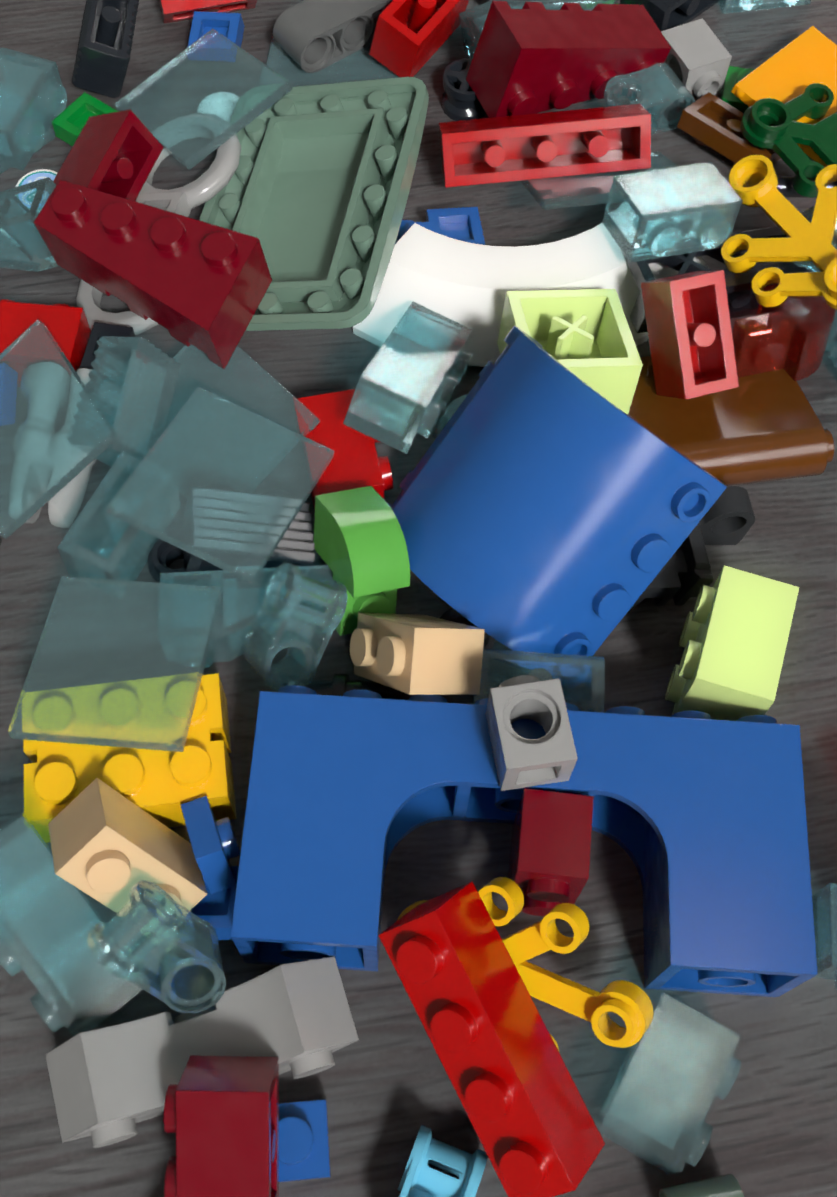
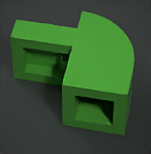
M372 486L316 495L314 549L333 572L330 623L341 636L353 633L357 629L358 613L395 614L397 589L410 586L409 555L396 515Z

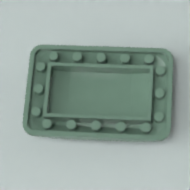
M398 77L266 89L250 95L242 102L232 126L241 145L238 168L229 183L211 200L205 202L199 221L250 235L260 240L272 282L245 331L343 329L359 324L370 314L379 294L395 246L419 154L429 102V94L422 80L416 77Z

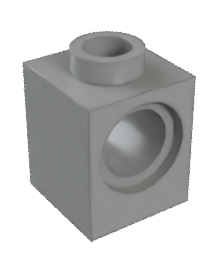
M703 18L661 31L671 46V50L657 79L679 109L691 105L708 92L715 96L721 95L732 56Z
M524 675L505 680L497 688H490L485 714L500 790L505 791L569 781L578 757L560 679L540 681L536 676ZM519 719H531L543 727L546 735L538 739H526L518 735L511 724Z

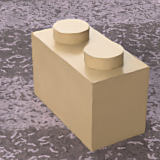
M358 613L357 629L352 633L350 640V656L354 664V674L410 695L480 694L485 629L428 615Z
M98 778L86 787L48 824L55 874L158 940L208 894L202 873L195 860L191 843Z

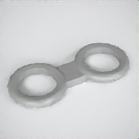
M198 117L180 121L159 132L155 138L164 148L135 201L189 217L193 208L211 200L229 183L239 165L241 145L235 130L219 119ZM200 141L212 142L218 146L216 158L211 166L195 181L183 187L170 190L157 189L152 186L155 171L160 163L173 151L187 144ZM80 280L76 296V306L84 309L91 331L94 322L133 327L135 335H139L159 325L149 317L145 320L132 311L120 313L102 311L100 303L103 293L85 281Z

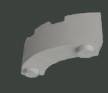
M335 956L279 965L252 980L213 995V1003L196 1007L175 1017L176 1024H173L171 1012H163L110 1027L81 1032L45 1054L62 1143L91 1136L93 1148H99L137 1135L136 1123L164 1115L167 1088L170 1084L179 1083L190 1055L279 1057V1075L291 1070L293 1079L307 1077L335 1066L332 1053L359 1040Z

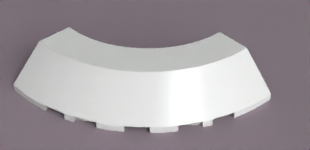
M636 195L621 210L594 228L566 239L539 245L510 247L474 244L435 233L414 223L395 244L376 302L370 314L362 322L353 326V334L383 349L413 360L415 359V354L446 361V368L461 370L462 364L465 366L484 367L489 360L495 363L500 356L497 341L506 291L616 289L637 346L648 340V332L636 333L629 317L640 294V290L625 260L627 251L632 246L689 239L691 236L680 218ZM702 256L694 258L693 261L709 268ZM660 262L648 264L655 279L678 274V271Z

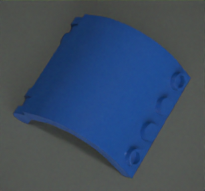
M514 325L504 339L508 344L495 363L491 360L487 362L479 373V380L415 469L413 471L410 470L399 486L402 489L400 495L393 504H387L393 510L401 526L407 545L410 570L425 585L475 626L485 629V633L528 660L573 681L725 491L727 486L603 397L544 350L540 343Z

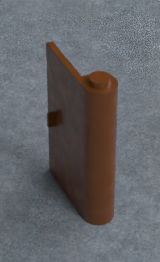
M775 342L734 347L739 387L691 399L657 395L651 356L640 357L643 366L628 415L678 452L712 474L725 486L816 476L822 474L827 463L832 461L834 457L833 436L828 429L823 428Z

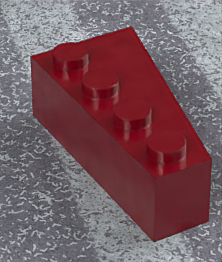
M492 1L466 80L489 118L535 114L555 108L564 109L572 104L595 98L604 99L612 94L635 88L644 89L653 84L659 77L660 70L671 50V46L644 5L597 4L590 11L583 10L579 3H564L560 10H546L542 2H525L522 9H511L507 1Z
M61 179L34 221L36 228L59 266L105 295H114L125 302L130 311L147 320L149 317L168 329L173 338L188 347L191 344L203 351L211 362L224 370L272 282L259 238Z

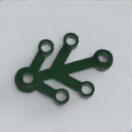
M820 83L808 85L803 94L785 104L772 98L760 99L746 109L740 121V129L743 136L757 147L773 149L795 173L792 180L794 190L799 195L808 198L818 195L815 179L824 166L816 161H811L798 144L810 146L828 166L837 164V112L814 125L797 122V120L804 116L811 119H820L826 115L834 100V95L829 87Z

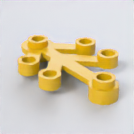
M750 155L739 160L732 167L729 173V183L737 201L749 207H760L789 238H751L746 234L731 236L724 242L721 248V255L727 269L733 273H744L752 269L757 262L812 261L821 271L784 274L781 269L776 267L762 269L753 277L751 282L755 298L761 306H778L788 296H823L826 303L837 310V249L832 245L837 222V186L827 188L830 183L837 181V164L824 167L816 176L815 185L818 195L811 223L778 191L777 176L769 158L763 155ZM740 250H747V252L740 257H732L736 252ZM771 283L779 284L771 291H762L764 287Z
M506 877L494 878L478 892L495 926L508 924L521 912L524 906V896L521 888L516 882ZM492 892L499 893L505 898L508 911L501 910L494 904ZM428 900L417 901L403 910L398 920L417 905ZM571 903L558 904L541 921L502 938L530 996L591 1022L594 1034L602 1043L619 1048L633 1046L640 1041L651 1025L654 1016L653 1005L649 996L638 985L625 980H617L609 983L601 992H598L527 961L550 950L560 954L571 953L586 939L589 933V921L586 914L578 906ZM556 919L568 922L573 929L574 937H567L561 934L556 926ZM607 1012L618 1014L624 1020L626 1028L616 1024ZM551 1035V1037H552V1039H553V1041H554V1043H555V1045H556V1047H557V1049H558V1051H559L558 1044H557L556 1040L554 1039V1037Z

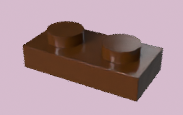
M710 92L683 109L677 127L691 135L698 144L710 147L732 160L734 165L739 160L750 155L766 156L771 160L772 164L781 159L773 149L760 148L750 143L743 136L740 129V121L744 113Z

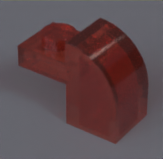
M779 284L766 286L762 291H771ZM788 296L783 303L775 307H764L759 304L756 316L736 319L732 337L738 378L784 369L794 381H798L815 373L823 360L835 318V309L826 303L823 296Z

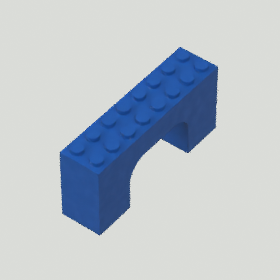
M296 685L283 686L277 692L260 691L230 936L245 963L282 965L335 956L338 969L378 972L380 938L378 935L381 933L385 872L390 856L399 842L414 829L440 820L514 823L524 788L500 790L485 714L488 698L480 699L474 704L448 703L447 699L439 695H413L409 700L382 699L380 694L369 690H350L345 692L343 696L317 695L310 688ZM565 703L578 757L569 781L525 788L594 796L592 831L601 833L615 841L634 862L643 890L644 989L779 997L818 975L800 725L777 724V720L774 717L767 715H749L741 717L737 721L711 719L708 713L701 711H681L673 714L671 717L645 715L642 709L629 706L614 707L608 709L605 713L579 711L576 705ZM519 719L511 724L514 731L526 739H538L546 735L543 727L531 719Z

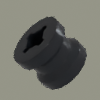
M472 59L453 61L447 65L443 72V88L445 91L442 94V109L450 119L455 121L481 119L486 115L475 92L466 80Z

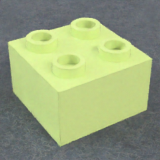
M616 289L506 291L497 341L500 354L508 345L504 341L505 337L515 325L540 343L544 350L628 415L643 364Z
M725 565L713 587L702 585L694 611H689L679 642V646L685 647L680 665L676 664L673 669L665 700L675 702L672 715L681 711H701L708 713L711 719L737 721L739 718L749 715H765L775 701L799 587Z

